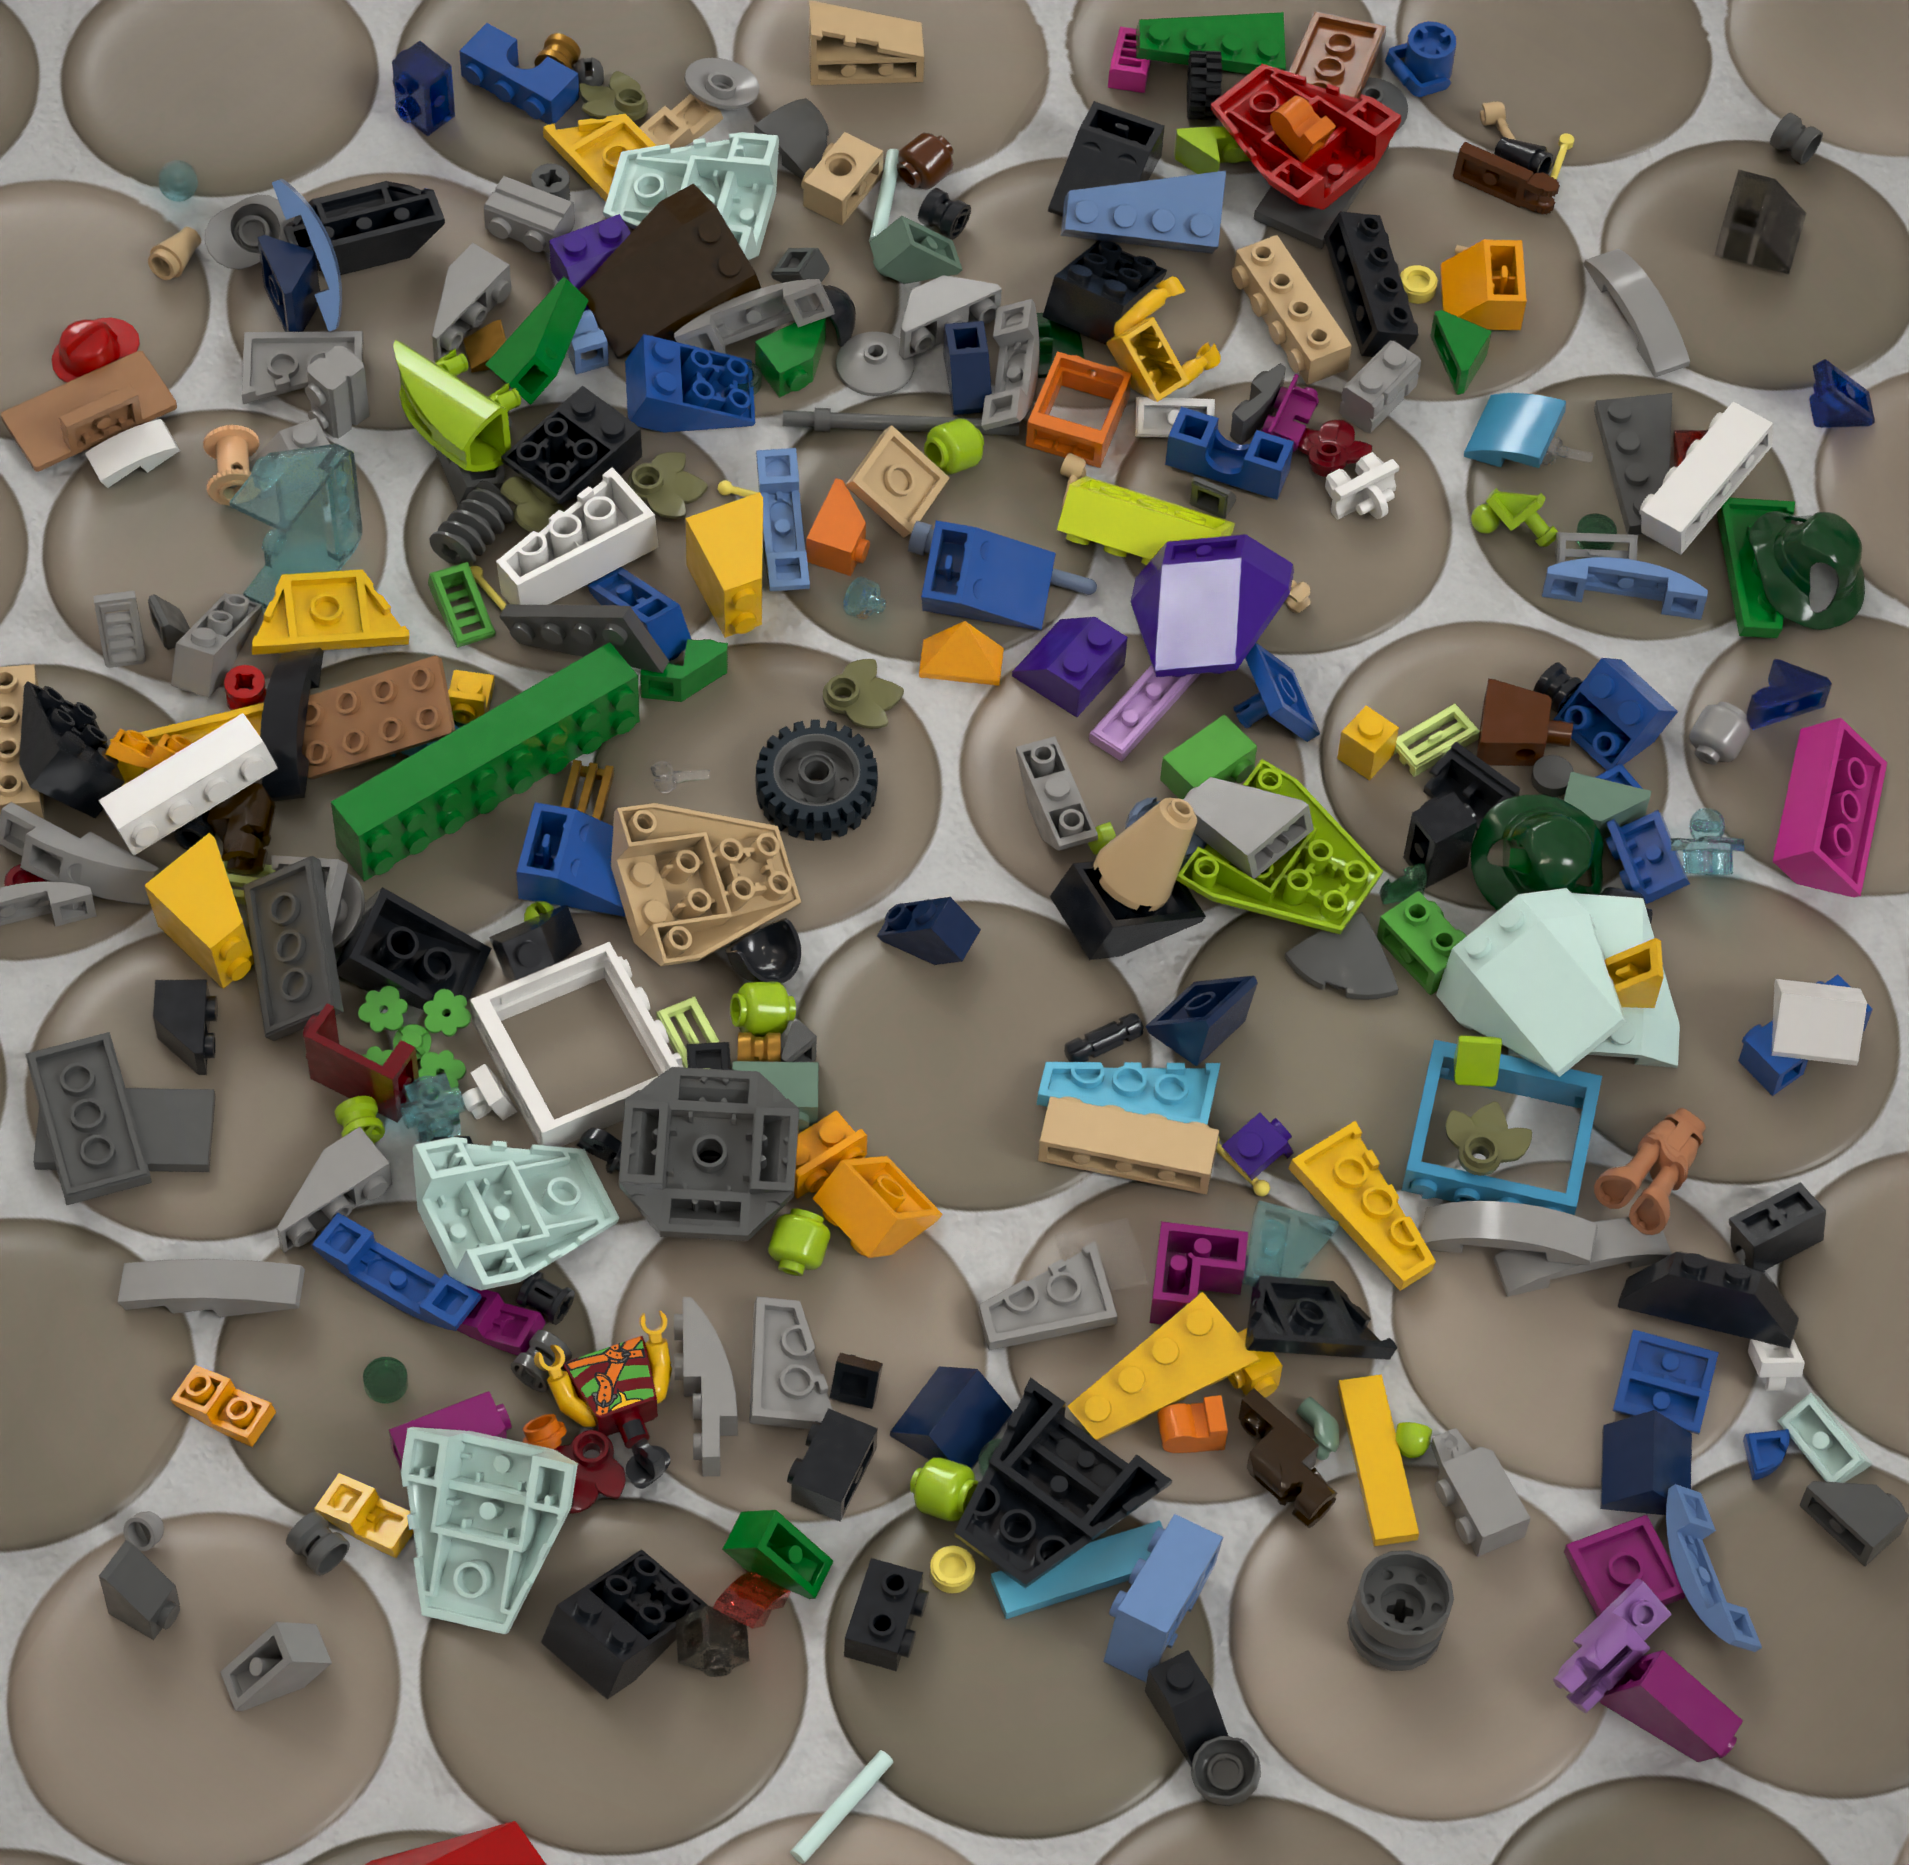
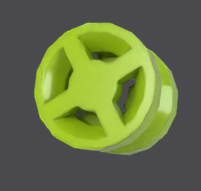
M356 1096L343 1101L336 1107L334 1113L337 1123L344 1128L341 1132L342 1138L361 1127L373 1143L378 1142L384 1136L385 1128L383 1122L376 1118L378 1107L374 1098L370 1096Z

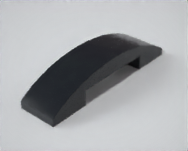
M321 648L283 653L273 670L268 684L262 712L260 737L272 756L277 769L261 779L263 787L274 802L305 798L309 760L302 754L310 689L319 688L324 653Z

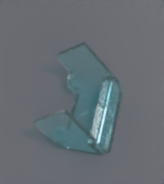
M339 444L271 452L265 457H260L252 469V474L229 502L230 507L275 528V530L272 529L267 533L262 543L265 566L243 593V596L247 597L250 601L262 604V607L265 609L269 602L273 600L275 588L282 574L340 571L355 552L361 540L363 528L354 452Z

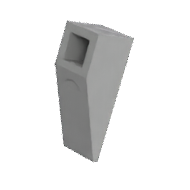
M474 243L448 267L432 334L435 361L448 354L452 349L457 350L463 338L473 328L479 327L484 322L487 313L497 303L504 302L511 292L510 264Z
M225 593L176 643L171 686L209 698L224 682L226 674L231 670L262 611L263 605L250 601L247 597L240 594Z
M361 1127L328 1146L321 1153L277 1227L280 1249L283 1253L294 1246L300 1247L312 1240L316 1232L330 1223L337 1213L348 1217L354 1208L367 1200L371 1201L379 1198L392 1185L390 1163Z

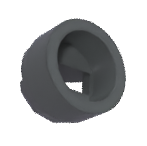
M591 57L581 58L576 62L574 71L578 73L579 85L580 83L590 86H601L603 84L604 70L600 61ZM585 71H592L593 76H585Z

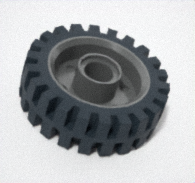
M820 719L811 720L810 728H805L803 721L794 723L793 732L786 726L779 730L778 738L772 735L767 740V748L763 746L759 753L755 774L756 795L760 809L763 808L764 816L768 821L774 819V825L778 826L780 831L788 827V834L792 837L797 838L800 831L805 833V840L814 841L815 833H821L822 841L831 840L832 831H835L838 837L847 834L848 826L853 830L861 825V818L866 820L871 813V807H874L878 787V771L876 758H873V750L870 745L865 746L864 738L860 734L852 738L851 728L844 725L840 731H837V722L828 720L826 728H821ZM812 779H821L822 781H812Z

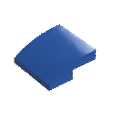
M1633 1329L1613 1412L1636 1416L1655 1410L1685 1430L1699 1435L1719 1352Z

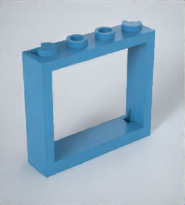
M1434 1039L1401 1191L1423 1195V1199L1438 1198L1451 1202H1511L1549 1208L1575 1215L1602 1076L1569 1069L1562 1076L1558 1077L1526 1059L1501 1054L1497 1084L1494 1087L1484 1088L1582 1109L1566 1192L1562 1193L1485 1175H1474L1467 1171L1421 1162L1439 1078L1454 1081V1055L1457 1044Z

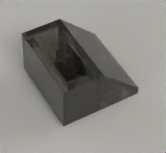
M1738 169L1721 227L1715 256L1790 274L1807 213L1776 179Z

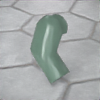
M1311 1396L1300 1404L1296 1412L1314 1429L1313 1434L1315 1437L1313 1440L1319 1445L1317 1459L1325 1460L1331 1452H1336L1339 1447V1425L1336 1419Z

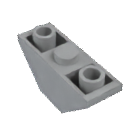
M946 275L911 289L901 325L899 355L905 360L943 343L944 324L984 321V324L990 323L995 319L996 310L1000 307L1002 289L998 284Z
M1056 737L1016 747L1028 808L1042 840L1058 851L1098 840L1097 831Z

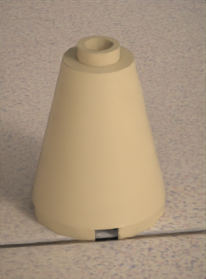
M1165 798L1099 851L1094 861V870L1099 867L1102 875L1099 882L1108 894L1123 905L1136 910L1140 905L1152 906L1149 911H1156L1167 902L1197 824V817L1191 805L1179 798Z

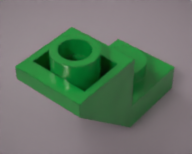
M687 639L683 666L668 663L663 673L641 669V698L683 702L727 673L728 643L717 642L712 639Z

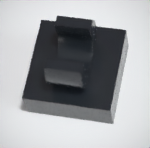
M840 1353L836 1361L830 1398L873 1409L877 1399L883 1363L856 1357V1355Z

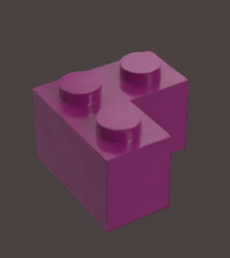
M1161 1221L1149 1323L1164 1325L1198 1296V1290L1240 1295L1245 1271L1248 1232Z

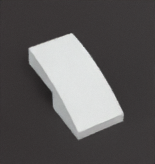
M158 419L123 431L96 445L85 454L100 482L109 488L140 466L148 473L180 450L165 423Z

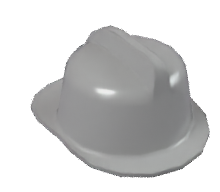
M257 194L247 197L220 211L210 219L205 229L207 250L217 263L226 268L241 270L261 262L257 237L267 235L287 242L283 227L292 222V218L285 219L278 199L270 195Z

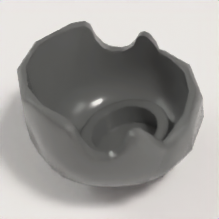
M1219 1736L1205 1741L1194 1754L1191 1777L1197 1791L1203 1798L1213 1804L1229 1807L1246 1801L1257 1789L1261 1777L1260 1760L1252 1747L1244 1739Z

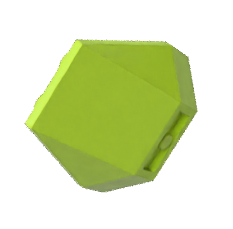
M1261 759L1243 785L1303 800L1309 805L1314 830L1255 879L1243 873L1207 844L1204 849L1199 846L1179 872L1176 880L1213 902L1341 935L1382 876L1383 870L1296 778Z

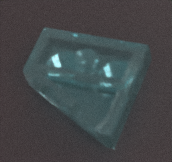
M1259 1200L1254 1209L1242 1284L1254 1286L1259 1276L1297 1278L1334 1235L1339 1222Z

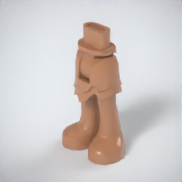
M1679 1108L1674 1114L1667 1115L1663 1121L1657 1123L1638 1144V1152L1628 1164L1608 1169L1599 1176L1594 1184V1193L1597 1200L1610 1209H1620L1626 1206L1639 1190L1647 1173L1650 1172L1653 1181L1643 1190L1632 1205L1629 1218L1631 1224L1643 1234L1655 1235L1660 1233L1667 1225L1670 1217V1193L1672 1190L1680 1189L1682 1183L1687 1179L1688 1170L1695 1160L1699 1146L1703 1143L1702 1134L1706 1129L1704 1122L1684 1108Z

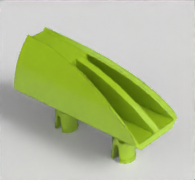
M395 340L393 348L401 381L399 397L402 408L414 428L432 446L464 470L481 472L503 465L504 463L500 457L511 448L508 412L521 405V397L516 388L509 391L508 383L487 397L456 377L466 372L469 368L468 361L463 353L457 356L456 349H452L434 363L403 342Z

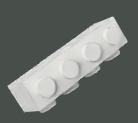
M1732 402L1724 413H1717L1701 440L1696 439L1690 445L1686 457L1678 467L1673 466L1667 472L1659 490L1655 494H1649L1643 501L1639 511L1641 515V533L1682 555L1770 450L1773 442V423L1735 402Z
M242 713L100 799L99 802L134 856L276 770L277 766L263 740Z

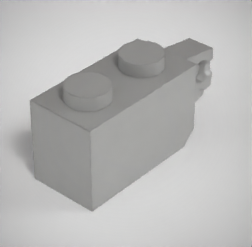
M1456 1428L1433 1437L1431 1448L1439 1467L1435 1490L1443 1506H1450L1454 1513L1456 1529L1461 1540L1465 1544L1470 1543L1478 1557L1524 1538L1530 1522V1516L1495 1453L1484 1447L1473 1450Z

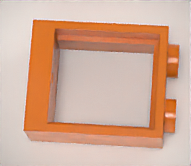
M1057 351L1027 422L1026 446L1064 458L1069 453L1083 458L1086 464L1101 468L1130 397L1132 373L1114 366H1106L1085 360L1077 355H1068ZM1061 386L1113 400L1101 430L1049 415Z

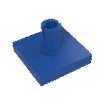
M1255 643L1245 659L1259 692L1233 707L1234 712L1238 713L1236 716L1240 723L1248 729L1252 724L1269 714V716L1306 742L1320 735V731L1293 669L1258 643Z

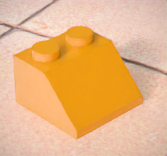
M888 1156L841 1160L812 1198L823 1209L822 1214L825 1219L834 1226L840 1227L851 1239V1246L859 1254L868 1258L894 1254L936 1223L943 1215Z

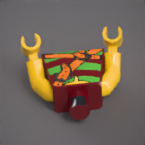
M659 1310L661 1324L657 1329L650 1330L645 1324V1313L641 1314L639 1325L649 1336V1340L646 1343L643 1336H639L565 1362V1354L561 1347L550 1345L551 1350L555 1354V1361L551 1366L545 1364L540 1352H536L534 1356L535 1365L542 1371H548L550 1377H548L547 1382L560 1411L581 1426L592 1427L593 1430L599 1431L606 1436L619 1432L625 1447L628 1449H632L631 1447L642 1438L649 1440L650 1435L645 1423L658 1417L657 1404L666 1398L672 1373L667 1339L662 1338V1332L667 1327L666 1315Z

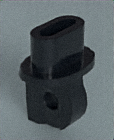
M590 1128L584 1132L576 1146L607 1161V1173L612 1174L614 1169L620 1171L622 1142L599 1128Z
M642 1438L631 1447L634 1456L627 1462L625 1469L628 1479L639 1489L646 1488L660 1478L670 1465L671 1460L669 1453L664 1448L651 1446L646 1438Z

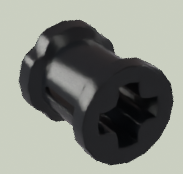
M538 1271L523 1282L516 1300L517 1304L524 1308L528 1305L547 1315L550 1323L557 1325L568 1313L574 1300L575 1291L568 1287L565 1289L559 1288L543 1279V1273Z

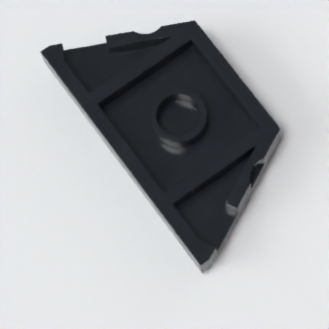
M1259 1276L1252 1287L1245 1347L1248 1351L1390 1360L1397 1350V1346L1391 1338L1381 1341L1367 1327L1371 1318L1360 1307L1353 1304L1348 1295L1334 1281Z

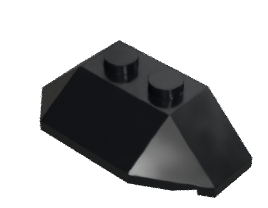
M390 181L315 198L309 202L320 218L332 242L340 275L408 259L445 224V218L434 190L426 188L420 190L410 185ZM298 215L292 222L283 227L287 242L314 251L301 215ZM316 256L317 269L322 272V269Z
M1677 1251L1629 1276L1618 1302L1619 1308L1789 1349L1799 1318L1766 1271L1682 1251Z

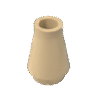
M184 227L177 234L154 246L148 258V264L152 272L164 280L181 276L194 251L201 244L200 235L194 229Z

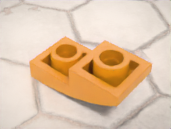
M120 728L111 741L106 755L134 766L151 769L188 747L192 742L180 735L170 736L164 733L157 746L150 743L149 738L144 734L134 730L125 731Z
M194 1365L171 1398L175 1406L190 1416L250 1447L254 1446L276 1414V1410L271 1402L238 1390L230 1378Z

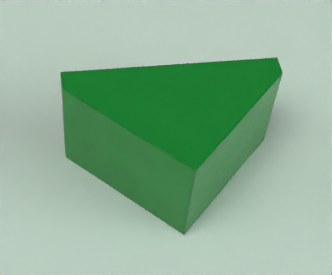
M1443 310L1435 311L1430 337L1456 394H1464L1487 356L1492 331Z

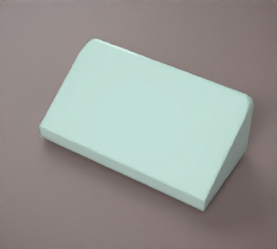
M1813 1393L1807 1395L1777 1420L1784 1430L1789 1429L1791 1439L1826 1482L1845 1483L1872 1465L1869 1458L1824 1402Z

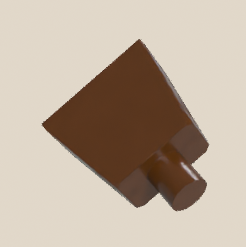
M1488 678L1476 756L1489 766H1534L1536 761L1544 756L1546 744L1570 746L1573 723L1549 719L1552 699L1548 695Z

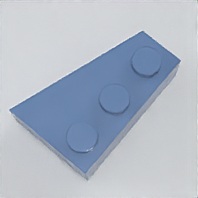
M1176 1514L1173 1515L1166 1529L1161 1527L1156 1529L1147 1549L1151 1554L1146 1561L1141 1558L1138 1559L1128 1581L1132 1586L1127 1593L1120 1590L1111 1606L1109 1615L1115 1617L1103 1662L1147 1682L1148 1670L1160 1664L1166 1647L1172 1649L1178 1637V1634L1175 1633L1187 1611L1191 1612L1218 1558L1223 1540L1222 1536Z

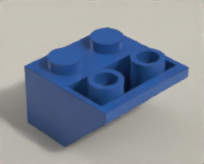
M1601 658L1553 720L1573 723L1571 738L1604 769L1609 770L1620 763L1624 765L1654 743L1678 711L1622 659Z

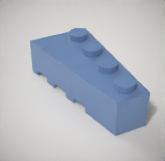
M1226 171L1070 190L1064 198L1061 236L1212 254L1219 244Z

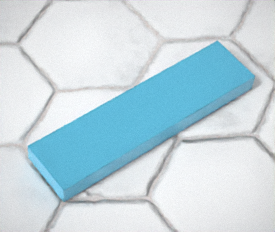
M1160 1520L1088 1543L1027 1588L1021 1586L1002 1571L991 1573L990 1580L1005 1619L1128 1581L1138 1559L1141 1558L1146 1561L1151 1554L1147 1549L1158 1527L1163 1528Z

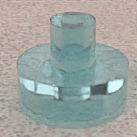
M174 160L165 164L160 170L158 176L159 187L166 198L181 202L194 195L197 190L198 180L194 168L189 163Z
M862 576L853 580L845 593L844 611L861 620L869 618L873 612L881 614L885 609L886 600L880 597L879 584Z

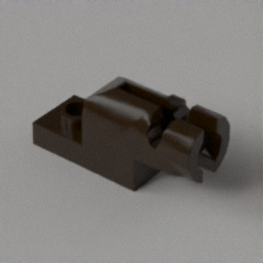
M254 782L210 809L208 813V823L223 842L222 861H228L226 869L237 874L256 875L264 871L268 852L263 848L268 846L271 840L270 832L276 805L262 784Z
M1253 1388L1242 1398L1238 1417L1243 1429L1251 1437L1262 1439L1250 1451L1247 1469L1257 1482L1278 1499L1279 1504L1285 1506L1288 1502L1295 1501L1292 1515L1305 1526L1311 1528L1330 1510L1336 1501L1335 1496L1338 1494L1329 1486L1315 1467L1311 1469L1316 1463L1319 1445Z

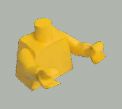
M1174 276L1156 284L1157 289L1151 290L1115 323V336L1106 342L1119 368L1132 373L1131 388L1155 402L1162 400L1179 388L1186 387L1202 374L1204 370L1212 369L1221 362V356L1215 343L1210 347L1207 342L1198 350L1196 358L1187 360L1181 366L1155 318H1147L1160 309L1168 297L1185 292L1179 279Z

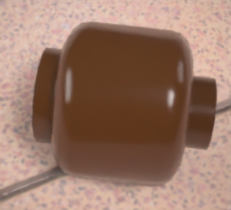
M924 132L899 151L897 171L909 187L914 189L919 187L923 190H928L952 172L954 165L951 156L953 148L944 137H936L933 134Z

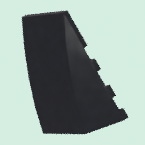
M1031 1377L1024 1389V1395L1017 1409L1014 1410L1007 1424V1429L1000 1444L995 1448L989 1460V1466L982 1480L979 1481L954 1531L955 1537L1024 1588H1027L1172 1484V1480L1137 1454L1128 1464L1066 1419V1402Z

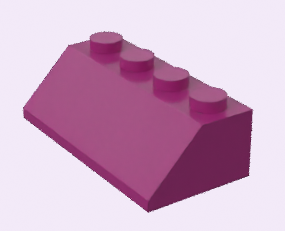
M1842 718L1800 729L1774 850L1773 863L1798 885L1849 897L1861 896L1887 762Z

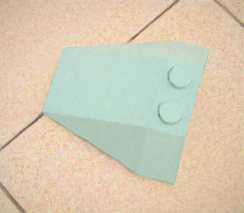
M738 132L729 134V139L706 143L705 138L693 140V145L670 149L669 144L622 151L603 210L604 217L610 218L620 214L625 224L635 229L660 201L694 183L717 206L747 259L750 260L759 256L776 197L778 135Z
M1567 888L1524 893L1515 896L1452 948L1447 967L1444 970L1436 996L1460 1025L1469 1030L1473 1029L1487 1037L1501 1038L1502 1045L1558 1077L1562 1076L1626 1023L1613 980L1609 976L1604 961L1603 949L1596 937L1593 919Z
M1572 893L1591 915L1595 925L1596 937L1603 949L1605 959L1654 939L1643 898ZM1664 969V978L1655 1008L1622 1007L1626 1023L1587 1055L1635 1058V1065L1678 1067L1680 1024ZM1508 1048L1509 1056H1519L1517 1052Z
M459 1137L415 1144L412 1149L417 1210L449 1276L475 1289L486 1290L519 1283L615 1225L619 1220V1216L585 1149L532 1144L530 1149L510 1148L503 1141H492L491 1146L467 1144V1138Z
M419 1427L407 1428L401 1478L403 1487L407 1486L411 1514L407 1515L409 1530L413 1529L417 1557L413 1558L421 1614L496 1633H509L571 1509L578 1463L551 1448L473 1431Z

